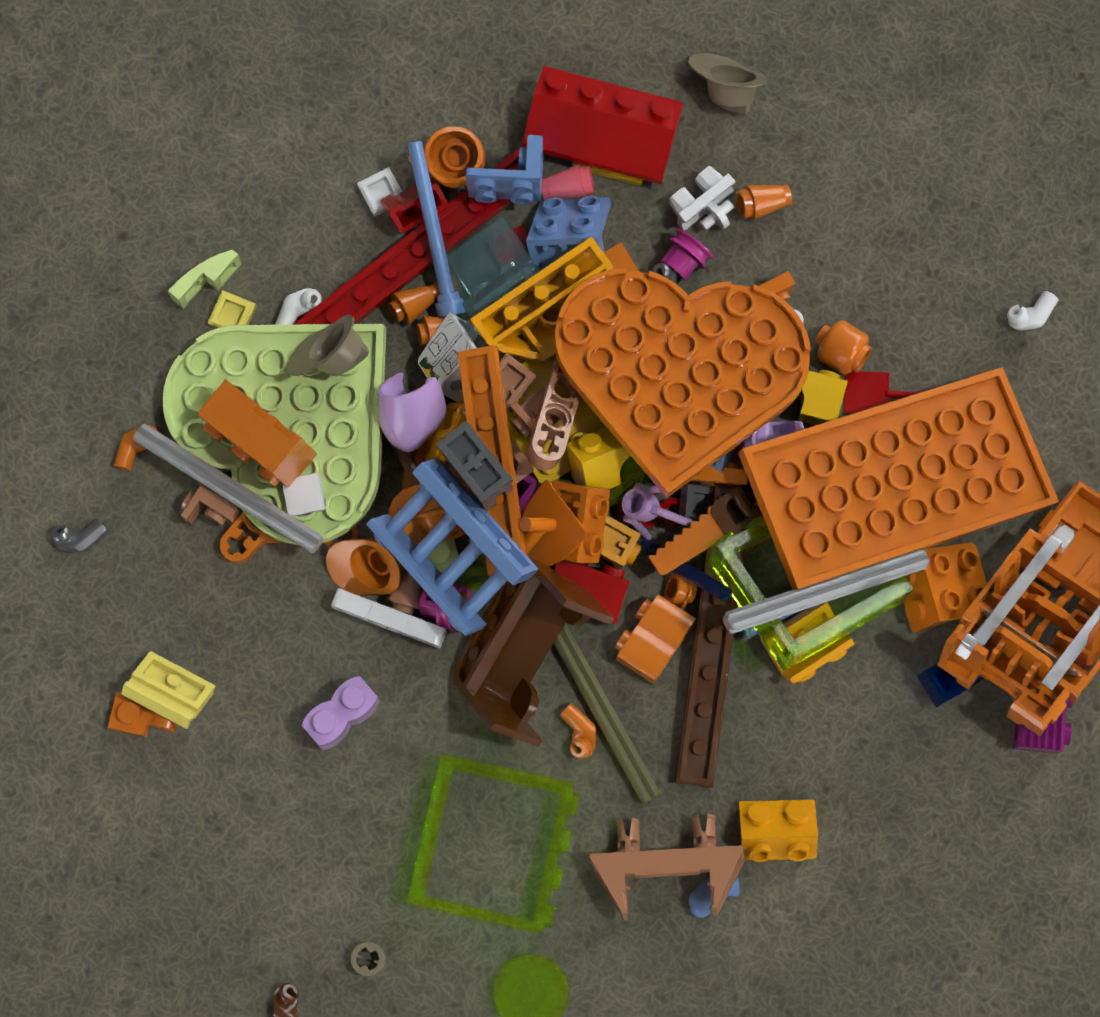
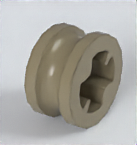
M363 942L354 948L350 961L356 973L372 977L383 970L386 957L379 945L373 942ZM363 949H367L370 953H378L379 961L374 960L377 966L372 970L367 966L360 967L358 965V958H362L359 953Z

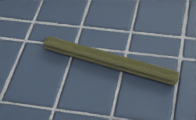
M565 623L553 644L638 798L643 804L648 803L658 797L659 791Z

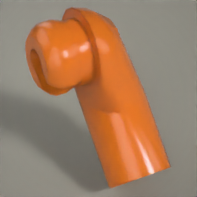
M148 425L149 427L153 428L158 432V430L155 427ZM139 426L123 434L113 465L115 468L131 471L136 454L146 450V448L133 439Z
M571 703L563 710L559 717L573 729L572 744L570 745L571 754L577 759L588 758L596 747V726Z

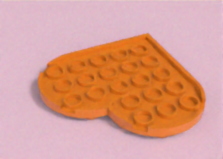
M627 268L607 270L591 276L578 285L569 294L561 307L554 336L557 361L571 386L664 496L668 498L792 404L799 395L809 372L810 341L805 326L794 309L781 297L757 285H753V287L731 284V281L719 282L704 286L688 295L676 283L652 271H649L647 274L637 271H626Z

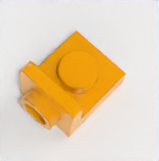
M606 516L603 534L604 545L600 557L613 563L612 567L617 569L623 568L626 563L632 565L641 549V545L637 544L641 534Z

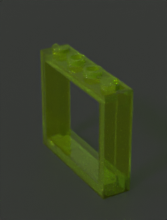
M759 516L749 522L744 527L745 531L735 536L731 532L715 542L716 548L708 560L739 607L766 599L735 555L770 535L763 516ZM904 576L882 583L883 590L795 640L779 618L754 626V629L782 670L786 671L899 606L912 592L913 588Z
M441 753L406 903L411 906L542 935L543 927L551 928L556 907L549 904L551 890L560 889L564 868L557 867L560 852L567 853L572 831L565 829L568 814L576 816L580 793L573 792L575 783ZM454 771L560 794L533 920L426 896Z

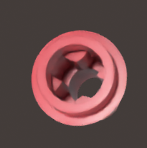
M577 164L542 179V195L544 200L552 197H560L563 200L581 199L587 195L595 194L593 175L589 165L581 167L580 164Z

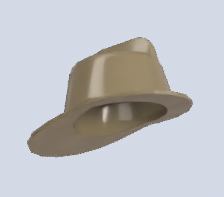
M699 53L689 57L688 64L690 68L706 78L708 97L711 102L731 112L741 115L748 113L755 99L758 86H762L767 82L765 75L752 71L727 57L712 53Z
M350 314L344 315L332 325L304 340L290 356L287 363V372L291 376H300L318 369L332 376H341L357 366L368 356L369 349L353 329L354 317Z

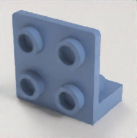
M528 135L527 147H520L519 151L520 170L466 168L468 196L475 197L476 201L482 203H493L497 199H511L512 203L528 205L532 204L533 200L541 201L543 136Z
M586 196L581 199L568 200L552 197L539 202L526 239L533 275L591 236L605 254L602 233L611 207L609 197Z

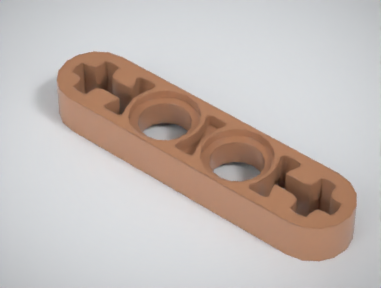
M555 357L551 366L526 452L528 461L540 470L553 469L564 454L580 400V395L571 386L560 369L557 357ZM554 386H565L570 390L572 397L562 398L555 392ZM548 414L558 416L562 420L563 427L556 428L549 425L545 416ZM546 439L552 440L548 448L549 456L543 454L542 445Z

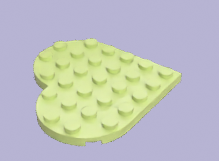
M332 324L231 325L211 330L195 339L196 342L182 356L178 355L164 385V417L174 440L181 447L219 471L231 472L233 480L287 513L283 486L280 481L274 487L257 473L262 468L252 459L248 464L244 463L230 451L233 446L230 441L223 437L218 442L202 429L206 422L197 413L226 379L255 401L267 413L277 418L291 432H295L302 437L317 453L316 457L300 476L313 473L321 475L326 511L311 512L309 515L293 517L319 533L323 537L322 543L334 540L350 531L370 509L380 483L382 429L380 427L378 390L385 377L386 326L384 324H354L353 329L368 347L369 354L357 366L341 376H332L318 369L300 376H291L287 372L288 360L295 349L304 340ZM242 510L250 521L268 536L285 543L298 545Z

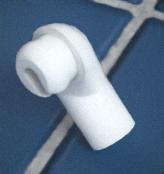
M306 288L286 296L275 325H293L297 317L310 312L322 302L321 294L315 289Z
M1043 291L1034 307L1019 308V305L1011 307L1007 313L1008 323L1019 331L1040 328L1048 319L1059 299L1054 294Z

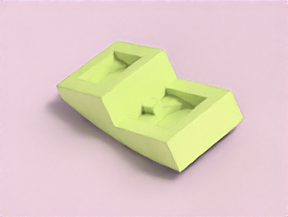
M229 250L198 264L168 290L172 300L184 309L207 282L219 291L242 264L239 255L234 250Z

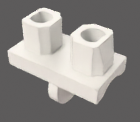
M708 166L695 178V183L704 192L700 197L695 200L685 187L670 197L669 204L678 216L677 225L684 231L706 214L708 216L700 221V225L704 230L709 229L714 224L722 230L730 225L726 214L734 206L729 200H726L720 206L718 204L733 193L732 185L735 184V180L729 173L722 177L715 169Z

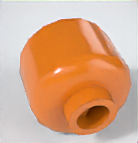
M844 320L837 321L831 327L825 325L815 340V344L819 346L817 352L819 361L842 375H847L852 371L859 372L872 351V347L868 345V335Z

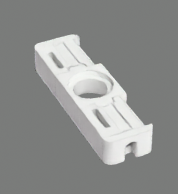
M337 588L331 603V607L337 611L385 629L388 627L390 631L438 649L441 648L447 633L443 627Z

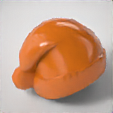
M447 126L435 131L423 148L429 176L448 188L465 187L467 185L466 168H483L485 165L486 152L484 145L472 131L464 127Z

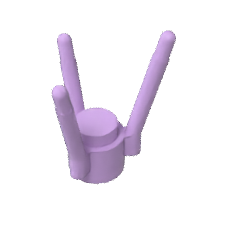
M637 482L634 488L630 489L623 497L622 510L625 513L623 521L631 524L647 541L651 540L652 536L641 522H648L657 516H661L690 528V523L694 521L661 508L657 497L652 494L662 493L656 485H643Z

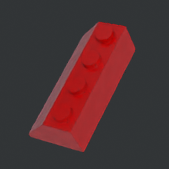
M543 66L534 92L522 147H527L528 135L543 136L544 154L662 185L679 128L684 102Z

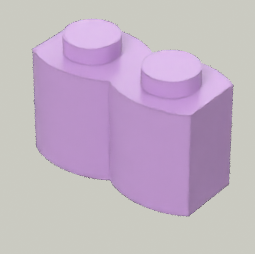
M357 676L339 686L333 694L331 701L321 703L313 708L305 717L302 727L322 750H327L339 744L346 737L351 726L360 724L372 716L378 708L380 701L360 676Z

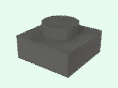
M685 484L681 487L679 515L698 521L701 514H707V509L712 506L714 487Z

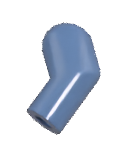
M738 877L727 897L739 896ZM710 878L704 879L689 896L690 912L695 917L703 918L710 914V906L712 905L711 888L707 887Z

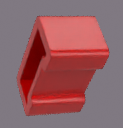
M430 177L438 213L448 207V202L439 185ZM416 183L395 196L389 194L380 201L390 221L400 233H405L424 221Z

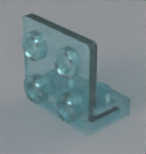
M505 217L496 219L447 257L449 264L471 297L462 305L468 315L472 317L540 272Z

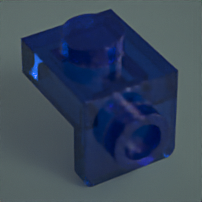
M938 663L917 675L936 708L968 690L956 682L957 679L937 666ZM979 676L970 688H972L985 678Z

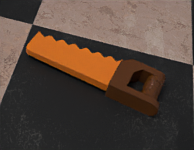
M740 485L715 500L712 506L707 509V514H701L698 521L690 523V528H683L681 535H674L673 541L665 542L664 548H658L656 555H649L648 558L658 574L664 576L724 538L728 539L762 518L761 510L757 512ZM731 499L745 519L735 525L727 512V503Z

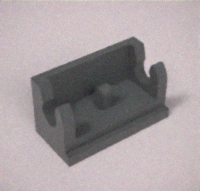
M467 421L436 443L442 455L486 511H489L496 505L495 499L503 492L509 494L512 491L511 482L513 479Z

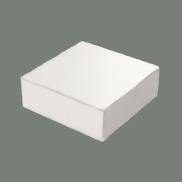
M389 167L357 183L374 217L385 212L380 202L382 198L389 194L395 196L402 192Z
M319 473L297 477L289 488L282 484L287 513L290 516H304L311 514V512L326 511L323 485Z

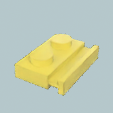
M150 651L132 673L130 680L125 682L121 694L188 729L191 721L197 717L212 697L216 685Z

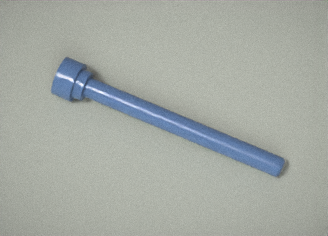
M421 141L410 142L408 149L440 295H437L438 303H435L437 317H446L449 312L454 315L466 312L463 297L459 298V293L454 291L423 144Z

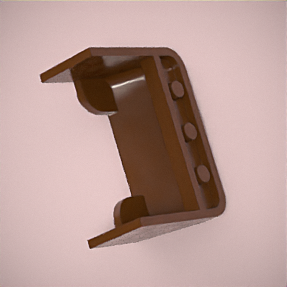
M530 558L539 569L530 579L516 585H512L507 581L495 593L482 616L487 625L483 629L472 633L455 663L453 682L490 730L539 747L542 739L528 723L539 704L537 691L531 684L536 672L565 623L579 627L590 618H594L611 625L614 618L589 591L540 561Z

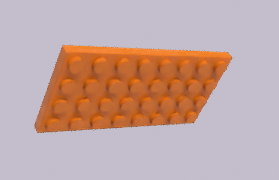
M1003 367L745 447L738 452L792 590H798L921 548L926 549L1059 503Z

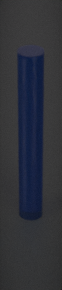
M644 539L640 543V552L646 556L656 555V550L662 548L649 539ZM687 562L672 570L723 602L728 601L732 595L731 588Z

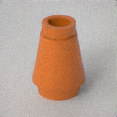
M787 184L745 185L743 189L736 192V206L742 219L749 218L753 221L792 205V194Z

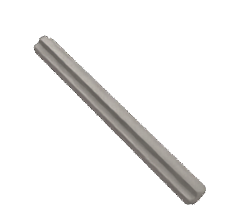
M142 424L135 432L133 439L138 444L305 550L315 553L321 546L323 537L319 533L153 428Z
M921 548L798 590L793 589L727 611L723 616V623L727 631L733 634L924 570L930 563L926 551Z

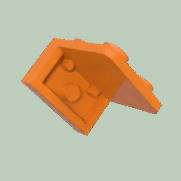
M968 542L924 549L930 561L926 569L896 579L912 633L923 632L948 621L960 620L986 586V577L974 543ZM990 593L984 599L985 603H988V600L991 597Z

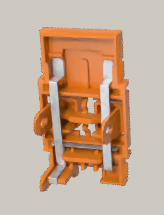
M1080 480L1074 484L1054 511H1049L1037 527L1039 531L1035 532L1030 528L1014 550L1007 556L997 572L962 615L960 623L946 640L937 666L957 679L956 682L968 690L979 676L1002 688L1015 699L1008 711L1007 717L1018 725L1020 723L1038 736L1043 734L1050 722L1052 724L1055 723L1067 707V700L1075 704L1081 692H1084L1100 670V494ZM1020 567L1024 569L1022 574L1019 573ZM1036 577L1055 591L1059 585L1067 591L1058 598L1056 603L1050 601V591L1033 580ZM994 588V592L992 593L991 597L989 598L988 603H985V602H984V599L987 597V595L990 593V591ZM1075 595L1081 599L1078 606L1092 616L1079 609H1075L1072 614H1069L1063 609V606ZM1039 617H1043L1044 620L1036 627L1032 637L1027 635ZM1053 623L1060 629L1051 640V646L1046 645L1045 647L1038 641L1044 630Z

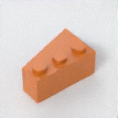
M226 379L197 413L206 422L202 427L204 431L218 442L225 437L233 444L230 451L244 463L248 464L251 459L262 467L257 473L274 487L280 481L289 488L317 455L302 437L295 432H291L277 418L267 413L255 401Z

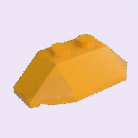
M591 236L470 319V322L488 346L494 345L498 347V352L544 363L556 355L554 345L556 323L560 309L569 294L591 276L613 269V265Z

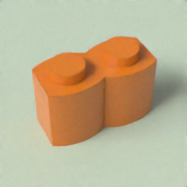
M659 594L653 602L649 599L644 601L635 616L640 622L633 632L626 629L614 647L620 651L616 658L618 662L653 685L696 620V618Z

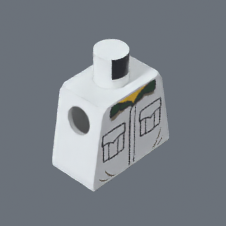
M449 312L419 356L418 364L427 379L431 377L437 378L445 396L457 402H462L464 397L457 352L486 347L488 345L472 324Z

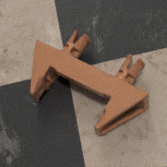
M697 814L691 818L693 825V848L640 851V821L632 818L630 835L626 836L623 819H618L616 821L618 851L590 854L593 871L624 921L628 920V892L630 891L627 877L700 875V873L710 872V882L707 883V887L711 888L713 916H718L744 864L743 845L717 847L715 815H707L706 831L703 832L699 815Z

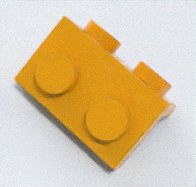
M827 602L805 609L760 639L780 674L791 684L810 679L816 673V669L827 662L841 659L847 653V649L855 644L852 638L843 631Z
M815 800L739 801L741 845H743L744 861H803L816 858L818 829Z

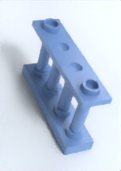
M440 458L422 462L412 472L420 481V488L393 518L389 514L370 519L366 525L374 533L375 540L395 556L448 616L451 626L467 636L483 629L487 625L477 612L507 581L512 585L526 581L539 568ZM433 497L445 509V516L416 545L403 529ZM458 525L470 537V544L441 573L427 557ZM483 553L495 565L496 571L466 601L452 585Z

